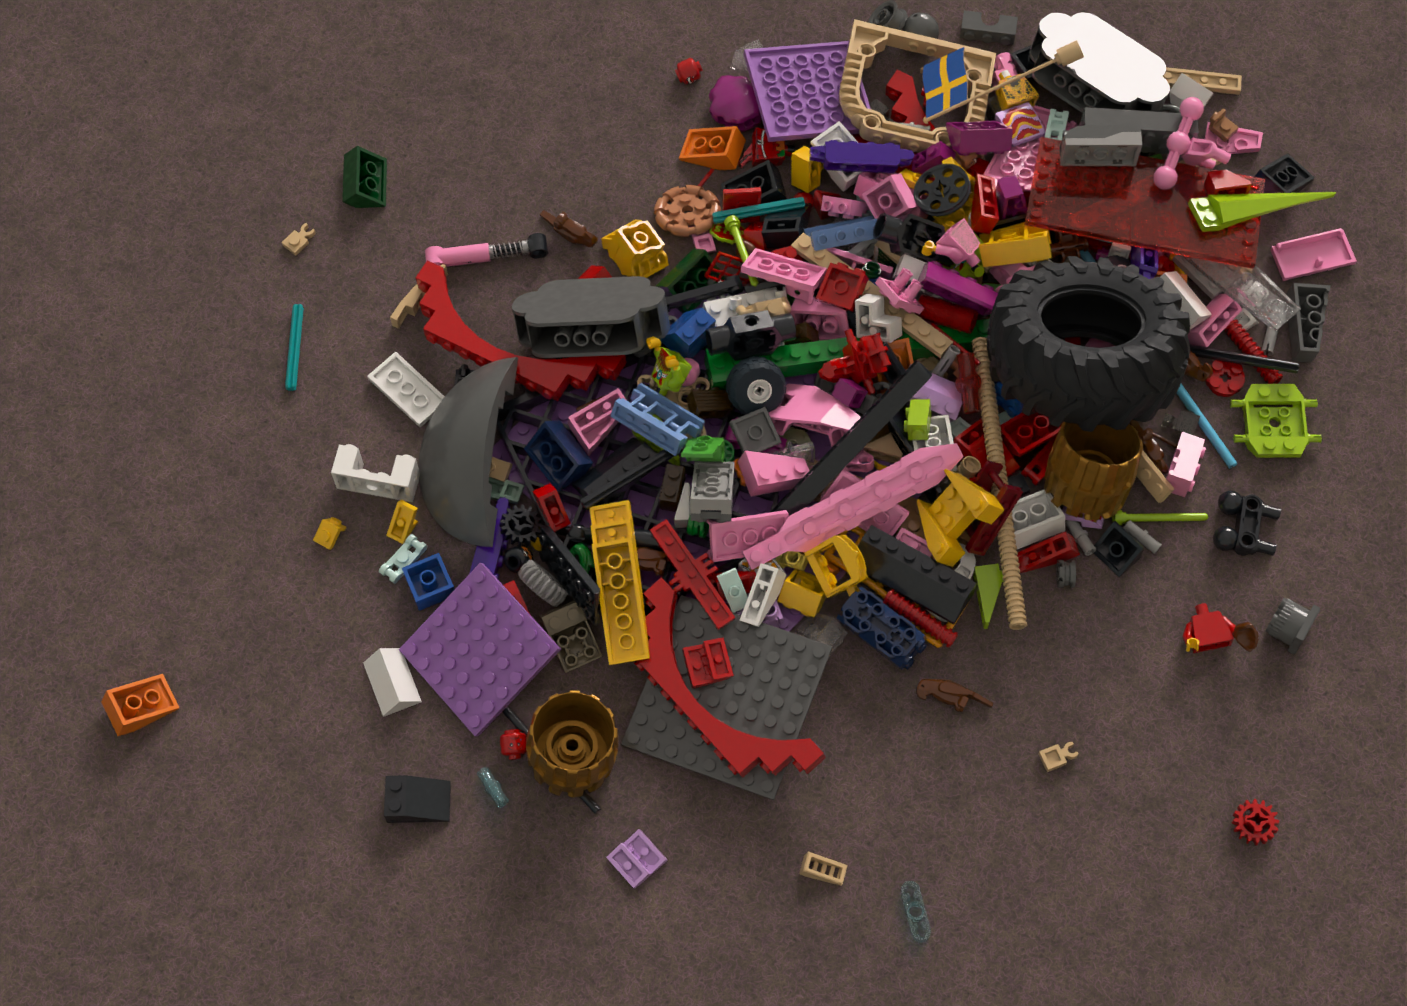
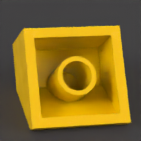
M795 569L784 581L777 602L782 603L786 608H794L805 616L815 617L820 611L826 596L815 575Z

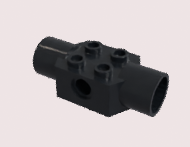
M882 213L878 217L874 225L873 237L888 243L891 253L899 256L907 254L926 263L928 261H937L948 266L954 263L949 257L936 254L934 251L930 256H925L921 253L927 241H932L937 246L936 242L945 234V227L943 225L913 214L902 215L897 218Z
M768 310L732 316L722 326L706 328L705 339L711 356L729 353L734 361L753 356L759 357L773 354L781 342L796 339V328L791 313L772 316Z

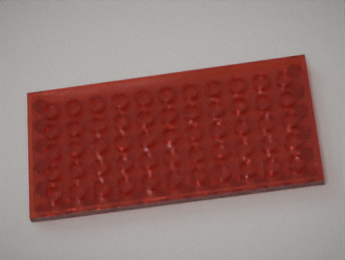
M1040 138L1024 225L1254 269L1261 216L1219 231L1202 232L1188 205L1189 200L1192 198L1208 197L1204 183L1208 172L1215 171V169L1177 162L1175 167L1178 175L1177 182L1171 189L1164 190L1159 189L1155 185L1153 176L1159 167L1164 166L1166 160L1139 155L1136 166H1060L1059 146L1061 140ZM1237 174L1251 181L1252 185L1249 194L1264 193L1265 179Z

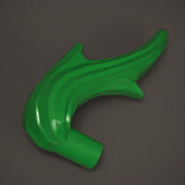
M578 543L569 550L574 557L578 555L580 565L588 574L591 567L595 568L593 556L586 545Z

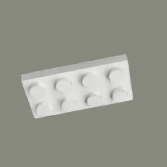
M772 287L703 303V308L716 320L715 327L722 326L729 317L738 315L736 310L730 309V298L737 300L738 296L741 297L742 305L746 308L757 302L776 299L774 290H777V288Z
M397 352L393 353L367 376L368 380L419 427H422L431 419L437 406L445 397Z

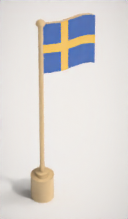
M1075 40L1056 49L1055 59L969 99L968 80L964 64L965 47L924 65L923 84L926 96V117L923 118V122L928 124L930 120L1055 62L1058 65L1062 64L1064 67L1084 58L1078 41Z

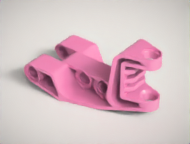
M787 384L782 403L768 413L778 435H784L792 425L828 435L831 447L861 418L852 409L817 386ZM861 450L848 463L847 469L848 471L869 472L874 469V457Z

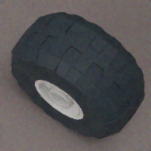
M753 356L739 361L731 369L726 379L728 398L732 405L744 415L766 407L769 413L782 403L786 393V380L783 373L774 362L765 357Z

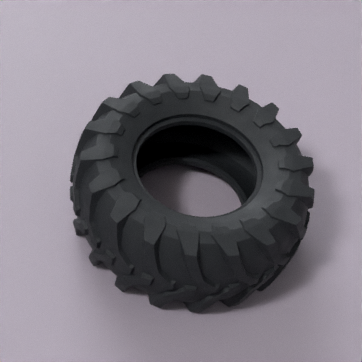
M1067 256L1065 261L1059 264L1048 260L1039 261L1033 271L1019 270L1015 272L1009 284H1003L998 292L987 331L989 335L987 336V352L991 361L989 364L991 380L1003 384L1001 396L1005 400L1017 399L1024 404L1022 413L1027 416L1035 413L1049 417L1050 425L1059 427L1063 422L1077 424L1083 431L1093 432L1097 425H1106L1115 430L1126 429L1131 420L1148 422L1154 418L1159 409H1166L1171 405L1184 377L1188 364L1187 359H1189L1190 354L1188 333H1190L1189 313L1180 311L1182 298L1179 294L1166 293L1162 289L1164 285L1163 279L1160 277L1148 279L1139 274V267L1131 264L1127 268L1114 266L1109 259L1102 257L1097 262H1085L1077 256ZM1061 338H1093L1115 346L1104 348L1085 347L1061 340Z

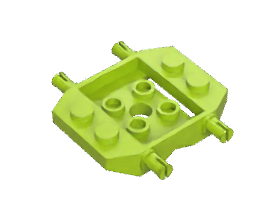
M1251 384L1244 399L1230 400V408L1242 407L1245 421V435L1234 434L1233 442L1245 443L1247 449L1257 458H1300L1309 442L1321 443L1322 441L1321 434L1310 435L1307 432L1305 408H1317V399H1304L1295 384ZM1254 405H1292V407H1254ZM1276 420L1279 423V427H1272L1269 421Z

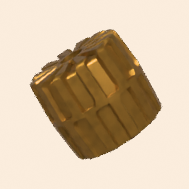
M1063 422L1049 455L1044 477L1046 479L1044 485L1045 493H1052L1054 495L1051 502L1057 508L1061 505L1066 506L1065 513L1077 518L1080 513H1083L1085 520H1099L1100 515L1104 519L1116 515L1117 511L1124 506L1136 478L1143 450V443L1138 436V431L1128 424L1126 429L1115 430L1106 425H1097L1093 432L1083 431L1077 424Z
M570 690V692L564 694L556 693L550 696L544 705L538 706L533 714L526 737L528 764L534 769L535 780L540 785L544 782L548 784V790L552 794L560 796L562 791L568 792V796L573 798L581 797L586 789L589 792H593L601 787L604 778L610 775L618 753V729L615 728V719L612 711L600 702V698L593 694L586 695L580 693L577 690ZM573 746L577 749L574 751H570L567 749V747Z

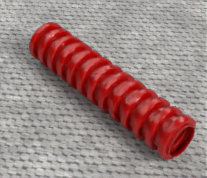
M1237 319L1231 321L1224 329L1225 332H1228L1227 335L1231 337V340L1235 341L1234 344L1238 346V349L1242 350V354L1268 358L1267 355H1264L1263 351H1260L1261 348L1257 346V343L1253 342V338L1249 337L1250 334L1245 333L1246 329L1242 328L1241 324H1238L1239 321ZM1253 366L1257 368L1256 371L1260 373V376L1264 377V381L1268 382L1267 384H1272L1275 381V384H1277L1283 377L1282 374H1279L1278 370Z
M893 589L886 594L883 599L885 605L892 608L894 612L897 611L898 615H903L904 618L909 619L915 626L918 625L920 630L924 629L926 634L930 633L931 637H936L935 640H940L941 644L945 643L947 648L951 647L958 636L957 632H952L953 629H948L947 625L943 626L941 621L937 622L935 617L931 618L930 614H925L926 611H921L920 607L916 608L914 603L910 604L909 600H904L905 597H900L899 593L895 594Z

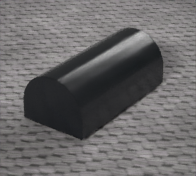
M884 342L883 345L888 348L886 353L891 365L887 367V371L883 374L889 383L893 384L906 370L889 344Z

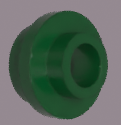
M869 261L862 268L869 279H875L881 275V268L877 262Z

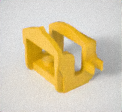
M846 534L835 535L804 553L827 598L836 596L844 591H847L849 596L855 591L860 592L857 585L868 579L863 555L857 545ZM835 546L851 578L839 586L836 585V577L833 573H830L827 567L828 562L826 558L820 554Z

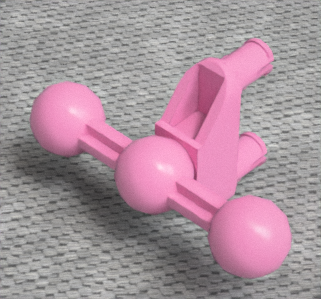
M1188 97L1180 105L1179 111L1182 120L1177 132H1173L1168 137L1166 146L1169 154L1164 166L1159 167L1153 176V181L1159 189H1171L1176 184L1178 175L1175 167L1179 157L1183 158L1185 163L1192 167L1197 165L1208 171H1212L1216 164V161L1211 158L1223 164H1227L1231 158V153L1217 148L1216 143L1210 140L1189 138L1188 133L1193 121L1199 119L1204 112L1203 103L1198 98Z

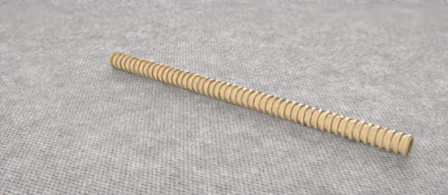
M978 337L972 340V350L974 351L973 356L981 362L979 366L975 363L974 365L976 367L975 372L978 383L977 388L979 389V403L981 405L980 410L982 426L984 427L987 460L1003 465L999 477L1008 485L1002 434L1000 432L1001 427L999 426L998 405L996 404V389L994 388L995 383L991 380L989 371L991 361L987 352V338ZM994 483L991 487V494L996 497L1000 490ZM1011 511L998 532L997 539L999 540L998 545L1001 552L1000 562L1002 563L1001 569H1003L1002 575H1004L1003 581H1005L1003 585L1005 587L1004 592L1006 593L1005 598L1007 599L1009 628L1020 630L1027 626V618L1025 616L1026 611L1024 610L1022 581L1020 580L1021 575L1018 568L1019 559L1017 557L1018 552L1016 551L1017 546L1015 545V530L1013 528L1014 523L1012 522Z

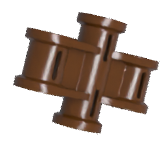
M1067 221L1053 223L1056 243L1050 244L1052 256L1050 259H1055V256H1058L1059 263H1063L1067 256H1077L1081 259L1080 251L1086 252L1089 250L1086 235H1081L1078 238L1076 232L1067 224Z

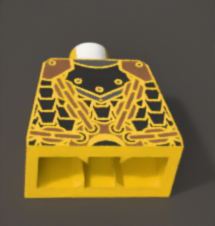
M1004 70L998 75L1000 78L998 85L1018 75L1011 76L1008 70ZM1025 77L995 90L1002 111L1029 102L1031 106H1035L1039 94Z

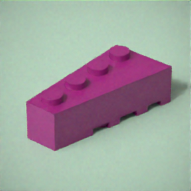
M1016 175L1006 176L997 180L996 195L999 220L1029 212Z

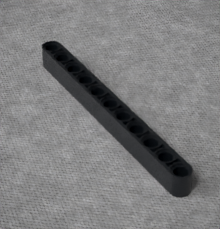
M919 360L910 365L770 512L786 510L790 516L807 507L931 378L932 373Z

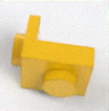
M334 517L322 519L313 541L330 550L334 547L340 532L345 531L346 526L341 524V520Z

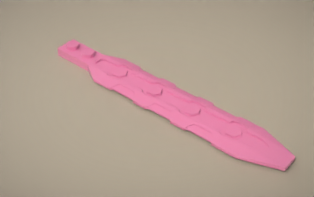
M957 443L919 448L900 458V461L865 476V479L845 489H840L830 494L828 498L809 508L805 507L788 516L778 533L742 551L752 570L760 566V563L764 564L787 551L807 552L825 540L845 530L849 531L855 528L862 521L895 507L897 503L916 493L920 494L939 484L946 476L944 470H952L964 456Z

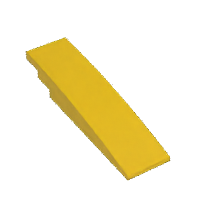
M626 500L592 506L589 508L592 523L590 526L593 540L592 551L597 585L600 588L599 599L609 665L650 659L630 501Z

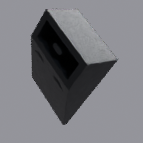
M805 203L804 208L768 214L764 219L762 236L766 247L783 248L791 246L803 233V229H806L808 226L812 203Z

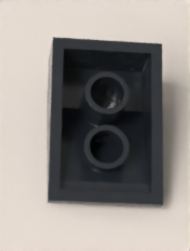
M1287 153L1261 168L1252 179L1251 188L1256 194L1298 193L1315 177Z
M770 160L721 183L722 191L724 189L761 187V204L787 199L779 169Z
M408 775L386 776L384 803L386 822H450L451 781Z

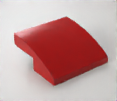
M724 637L707 640L703 644L682 649L692 689L717 683L734 676Z

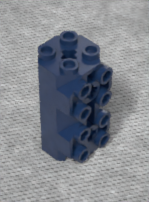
M861 586L859 588L860 592L855 591L842 606L841 611L843 615L840 616L838 614L836 619L899 669L906 668L908 670L915 662L913 658L916 654H921L928 644L925 643L926 635L906 618L898 615L885 605L880 598Z

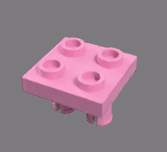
M902 268L894 281L881 277L877 279L875 284L880 288L879 292L890 299L889 303L897 309L903 308L908 313L915 312L920 314L923 311L924 307L915 298L921 288H923V285L918 280L913 279L907 288L905 287L906 283L913 276L908 269Z

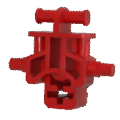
M852 329L844 331L848 343L842 350L844 357L835 358L824 363L818 373L821 379L832 383H837L840 378L853 379L857 384L863 383L868 391L867 393L872 395L876 393L872 379L876 378L877 374L886 372L887 367L891 365L886 353L888 348L883 345L880 333L863 336L857 342Z

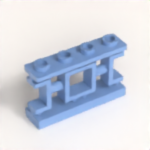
M870 215L803 229V233L811 238L812 247L817 251L875 239L873 237V229L877 219Z
M643 383L638 384L637 389L633 390L630 398L633 400L631 403L624 398L617 399L610 416L674 456L680 453L681 447H685L688 438L685 434L687 433L694 438L699 437L705 423L703 419ZM656 414L657 416L661 417L666 421L662 422L657 418L653 417L652 415Z

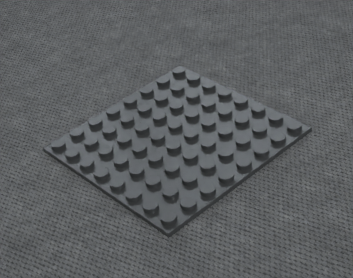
M681 595L673 619V648L680 674L696 701L716 719L735 730L760 738L775 740L798 739L833 647L765 623H761L757 627L740 621L741 615L733 613L735 620L718 630L697 600ZM724 637L734 676L717 683L692 689L682 649L703 644L707 640ZM647 678L622 740V746L771 800L775 799L787 766L776 776L771 772L767 774L759 764L743 778L739 774L734 775L727 767L729 762L725 758L722 761L714 753L716 748L711 743L707 745L700 737L702 735L701 731L698 728L694 731L687 723L689 718L685 714L681 716L673 707L675 705L672 699L667 701L660 693L662 688L658 684L654 686Z

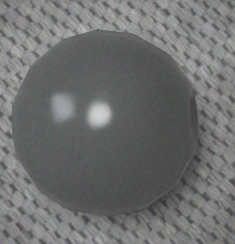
M917 12L910 15L902 28V31L938 39L939 36L938 23L928 13Z

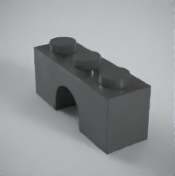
M964 10L960 38L968 41L980 40L985 43L996 42L1002 45H1014L1018 17L1000 15L998 23L989 26L982 22V12Z

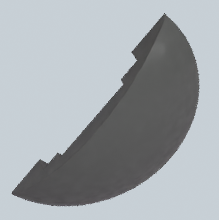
M517 357L505 358L486 364L460 380L437 406L427 425L421 443L418 465L420 471L419 482L423 499L429 512L436 522L449 534L461 541L476 546L493 547L498 509L490 505L492 485L488 482L498 410L503 409L504 397L513 395L518 363Z

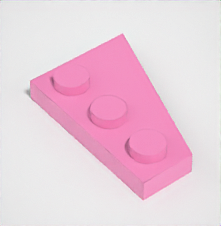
M1210 122L1207 123L1204 139L1216 143L1217 148L1231 154L1259 152L1263 132L1238 128V131L1224 142L1208 129Z

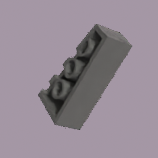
M1293 283L1287 291L1286 302L1292 361L1311 363L1319 353L1323 332L1322 327L1325 321V309L1328 303L1327 297L1331 285Z

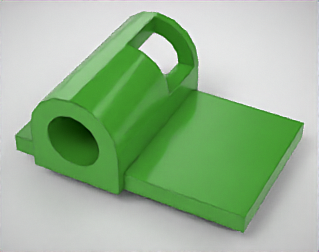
M705 435L696 438L692 437L685 444L681 457H686L687 461L723 462L725 457L724 438Z

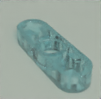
M907 881L902 885L900 891L912 938L916 942L923 943L929 939L931 928L919 885L914 881ZM908 886H910L912 890H916L913 893L914 901L909 904H907V902H910L911 900L909 893H905V891H907ZM911 907H919L922 914L919 917L911 916L909 912ZM924 919L925 922H921L922 930L927 931L924 933V937L915 933L918 931L917 923L913 925L912 922H919Z

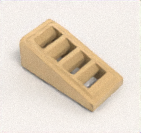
M807 852L804 855L799 874L842 886L847 865ZM810 861L814 862L812 869H809ZM820 863L822 867L820 872H817L818 864ZM827 865L831 866L828 875L825 874ZM835 868H839L837 878L833 877Z

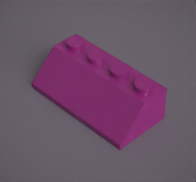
M928 261L924 264L918 281L923 285L922 289L957 305L975 309L979 315L984 317L991 314L998 292H995L993 287L989 285L982 286L971 277L964 278L956 270L942 268V265L936 261Z

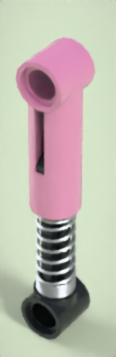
M534 233L528 237V240H522L521 243L520 241L518 243L513 242V244L509 242L508 244L503 243V245L498 243V246L494 244L488 245V243L451 248L431 246L425 250L426 262L428 260L439 266L444 264L446 267L490 262V259H494V257L499 258V256H502L503 258L504 256L509 257V255L514 256V254L518 256L519 254H530V257L534 259L544 258L548 255L546 235L542 233Z

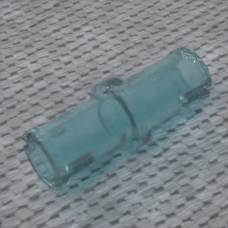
M488 767L480 769L477 772V776L484 784L486 793L491 795L498 808L505 806L504 801L508 803L509 799L500 788V782L495 780Z

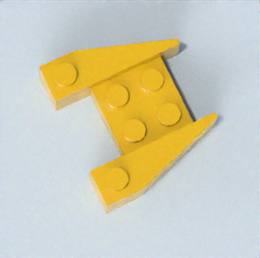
M1047 217L991 231L989 235L985 233L980 234V239L984 242L979 244L983 267L1039 262L1052 258L1050 249L1051 237Z
M945 469L944 472L951 481V484L933 504L919 499L916 502L928 549L937 562L953 567L965 554V551L957 541V538L975 518L992 524L1001 515L1004 508L997 498L963 475Z

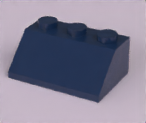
M560 420L544 421L524 447V450L548 481L557 489V492H560L581 478L593 464L592 460Z

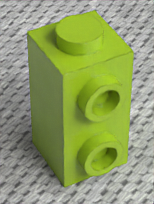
M910 399V406L906 407V419L908 420H904V432H908V440L929 439L932 416L930 399Z

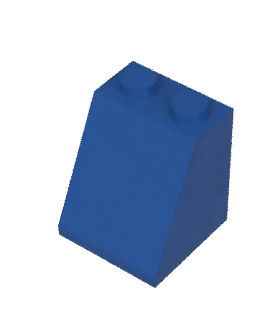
M703 308L685 312L670 326L669 332L666 337L661 339V342L670 350L679 352L683 358H693L706 346L705 330L706 328L715 327L716 320Z

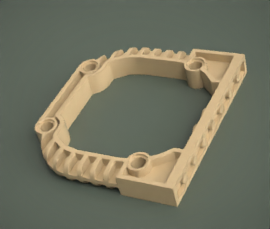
M854 19L839 89V103L845 116L851 119V124L859 129L860 136L867 141L880 144L893 143L894 145H900L901 149L918 153L939 141H942L952 149L946 127H939L933 131L886 121L880 112L867 109L860 98L859 88L863 68L871 67L875 54L884 51L886 45L938 58L965 47L964 64L968 80L969 99L990 89L996 53ZM989 93L967 103L964 122L985 120Z

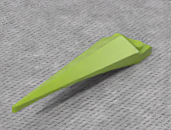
M1336 192L1213 194L1204 198H1192L1189 200L1188 205L1202 232L1219 231L1274 211L1332 198Z

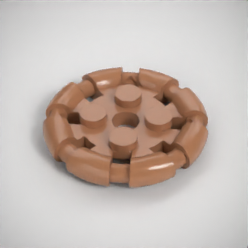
M686 185L683 188L677 186L663 193L662 198H658L654 207V215L657 224L664 231H670L675 236L689 237V235L696 234L697 236L710 230L713 227L712 225L716 224L713 221L712 214L721 211V207L719 206L718 198L710 190L705 191L703 187L697 185Z

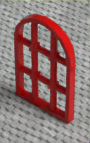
M719 251L704 276L717 282L720 280L724 281L721 279L722 276L733 275L725 272L728 267L738 269V272L734 275H739L741 266L730 263L733 259L742 262V259ZM720 256L730 258L728 262L718 260ZM716 262L726 265L721 271L713 268ZM711 271L720 273L718 278L709 274ZM739 277L741 278V281H744L742 282V284H747L750 282L749 278L745 279Z

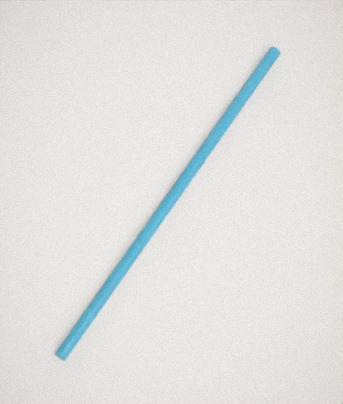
M1080 251V257L1083 261L1096 262L1089 251ZM1180 384L1176 394L1228 468H1232V465L1233 467L1236 466L1238 463L1184 386Z

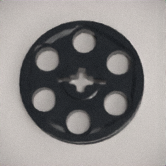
M940 164L928 169L919 177L914 187V199L920 210L927 215L935 217L946 216L956 212L966 203L971 193V182L966 172L954 164ZM953 171L950 177H944L946 172ZM931 177L935 178V180L932 183H926L927 179ZM959 181H965L963 186L956 187ZM940 183L942 184V186H943V188H944V189H943V190H944V191H943L944 197H943V195H942V193H941V189H942V188H941ZM924 193H928V194H929L926 199H923V200L920 199V196H921L922 194H924ZM953 197H959L957 202L950 203ZM941 203L938 209H932L934 204Z

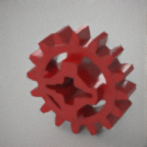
M1254 799L1252 804L1246 800L1244 806L1240 804L1237 807L1238 811L1233 813L1235 819H1233L1232 824L1237 825L1234 832L1241 833L1239 839L1247 838V844L1251 840L1254 841L1255 846L1258 845L1260 840L1263 844H1266L1267 838L1272 840L1274 837L1273 833L1278 831L1276 826L1279 824V820L1274 819L1277 812L1270 811L1272 805L1265 807L1264 800L1260 804L1257 803V799ZM1250 810L1249 815H1245V817H1242L1246 811ZM1268 827V831L1261 834L1262 829H1266Z

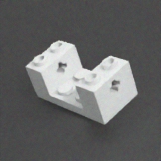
M351 444L339 445L331 471L337 489L413 502L420 475L416 458L410 455H396L391 476L383 472L378 474L371 473L363 469L364 463L359 448Z

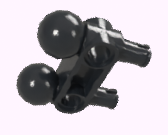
M1234 490L1222 493L1218 499V507L1226 515L1237 514L1235 529L1229 526L1218 528L1213 535L1214 545L1222 551L1233 549V551L1241 556L1253 555L1256 552L1273 556L1277 545L1259 540L1261 516L1278 520L1281 508L1265 505L1263 500L1253 494L1241 496Z

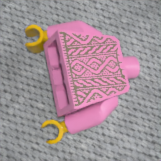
M964 218L956 224L953 221L944 223L945 234L936 242L937 246L932 241H927L921 251L925 256H930L934 251L936 254L949 257L955 264L966 260L971 268L980 262V259L974 253L979 247L980 242Z

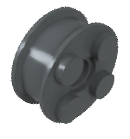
M888 0L875 9L868 23L902 31L908 15L904 9L898 8L895 1Z

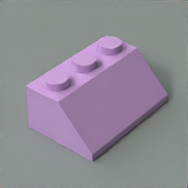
M932 373L931 378L911 399H930L932 416L949 415L950 422L956 421L963 403L964 387Z

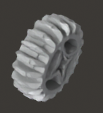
M529 560L520 568L518 572L520 579L547 603L557 607L566 599L565 597L568 595L566 588L535 561Z

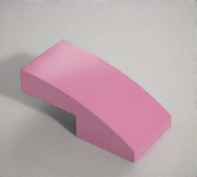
M710 230L697 236L696 234L691 235L695 249H705L708 253L716 252L713 237L709 233Z

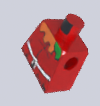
M755 128L752 134V168L767 160H770L775 166H780L785 156H792V153L795 152L794 145H785V141L768 142L765 129Z

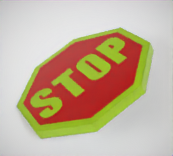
M723 222L712 225L713 227L709 233L722 243L727 242L731 243V245L735 243L732 232L726 229ZM740 225L739 232L742 240H744L743 231L745 228Z

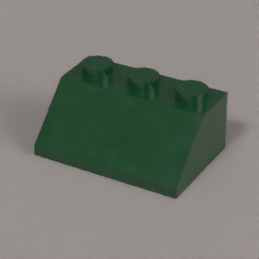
M354 147L344 154L342 202L355 208L386 207L387 159L362 147Z
M693 249L656 287L662 288L666 297L716 284L718 283L717 281L705 278L704 276L713 260L705 249ZM715 264V266H714L713 268H714V269H717V270H720V269L717 267V265ZM711 271L709 275L718 278L720 273ZM702 301L677 307V309L685 313L694 310Z

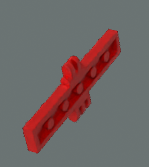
M667 519L650 529V533L677 570L673 574L675 578L669 581L670 586L679 583L673 589L675 593L682 589L684 592L690 589L718 630L735 620V616L708 579L710 575L718 570L716 566L708 569L714 563L711 559L705 563L703 562L709 555L704 553L697 559H694Z

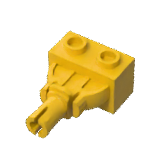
M803 146L792 153L791 185L809 193L820 186L821 171L824 167L822 162L811 161L809 159L810 148Z

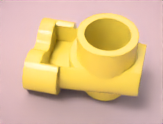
M787 551L775 558L781 568L790 567L804 571L808 563L805 555L794 551Z

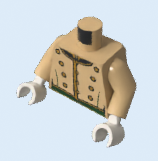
M783 287L782 291L774 290L776 299L757 302L746 308L742 305L741 297L738 296L737 300L730 298V309L736 310L738 315L768 310L772 316L791 312L785 287Z

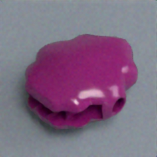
M721 76L709 93L711 101L709 111L712 118L717 123L725 125V127L737 126L740 132H745L759 125L762 118L753 86L749 79L745 76Z

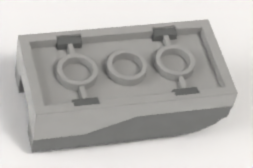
M1088 125L1063 130L1062 141H1060L1059 146L1060 166H1136L1142 148L1141 126Z
M695 461L690 497V521L706 522L707 519H715L719 523L731 521L735 462Z

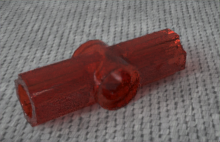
M971 352L957 354L959 377L955 381L957 391L961 393L963 414L980 412L978 389L981 387L982 381L975 371L974 354Z

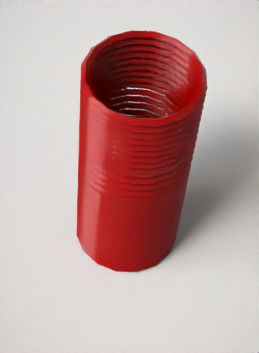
M926 294L920 296L918 302L924 309L920 314L915 313L923 320L947 326L954 330L956 329L967 334L972 333L978 317L977 310L959 306Z

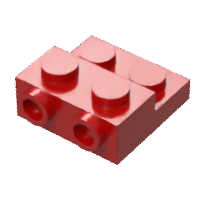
M840 262L837 264L830 263L816 299L853 312L855 300L858 299L859 295L862 296L869 278L865 274L866 272L859 268L852 270Z

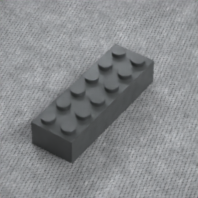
M1085 107L1079 126H1141L1142 148L1140 152L1167 154L1169 153L1166 146L1167 139L1170 134L1177 132L1182 116L1180 113ZM1198 119L1193 121L1188 133L1190 139L1193 137L1197 138Z

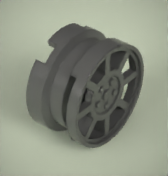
M1057 560L1056 581L1058 588L1068 585L1071 588L1075 587V560H1070V563L1064 562V560Z

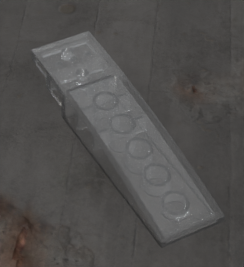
M1186 210L1159 232V235L1199 272L1274 331H1277L1301 310L1220 230L1202 232L1197 221Z

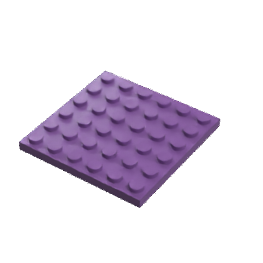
M849 41L744 50L743 55L768 142L816 138L838 121L842 123L850 134H859V129L851 124V119L845 116L839 103V89ZM861 79L859 87L860 98L865 107L871 109Z
M479 563L399 649L476 737L496 719L561 650L483 563Z

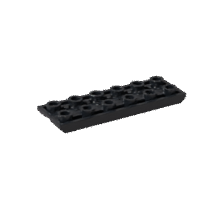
M540 526L541 535H539L541 551H539L541 561L545 562L550 572L555 574L558 582L566 588L568 595L572 596L576 605L584 611L586 618L590 619L595 626L599 625L600 614L597 611L600 598V588L551 527Z

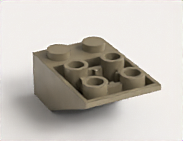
M575 600L539 615L545 632L561 648L556 655L565 673L602 657L581 607L579 608L576 605Z

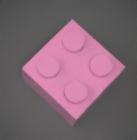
M901 173L888 176L862 194L875 219L882 213L899 218L919 207Z

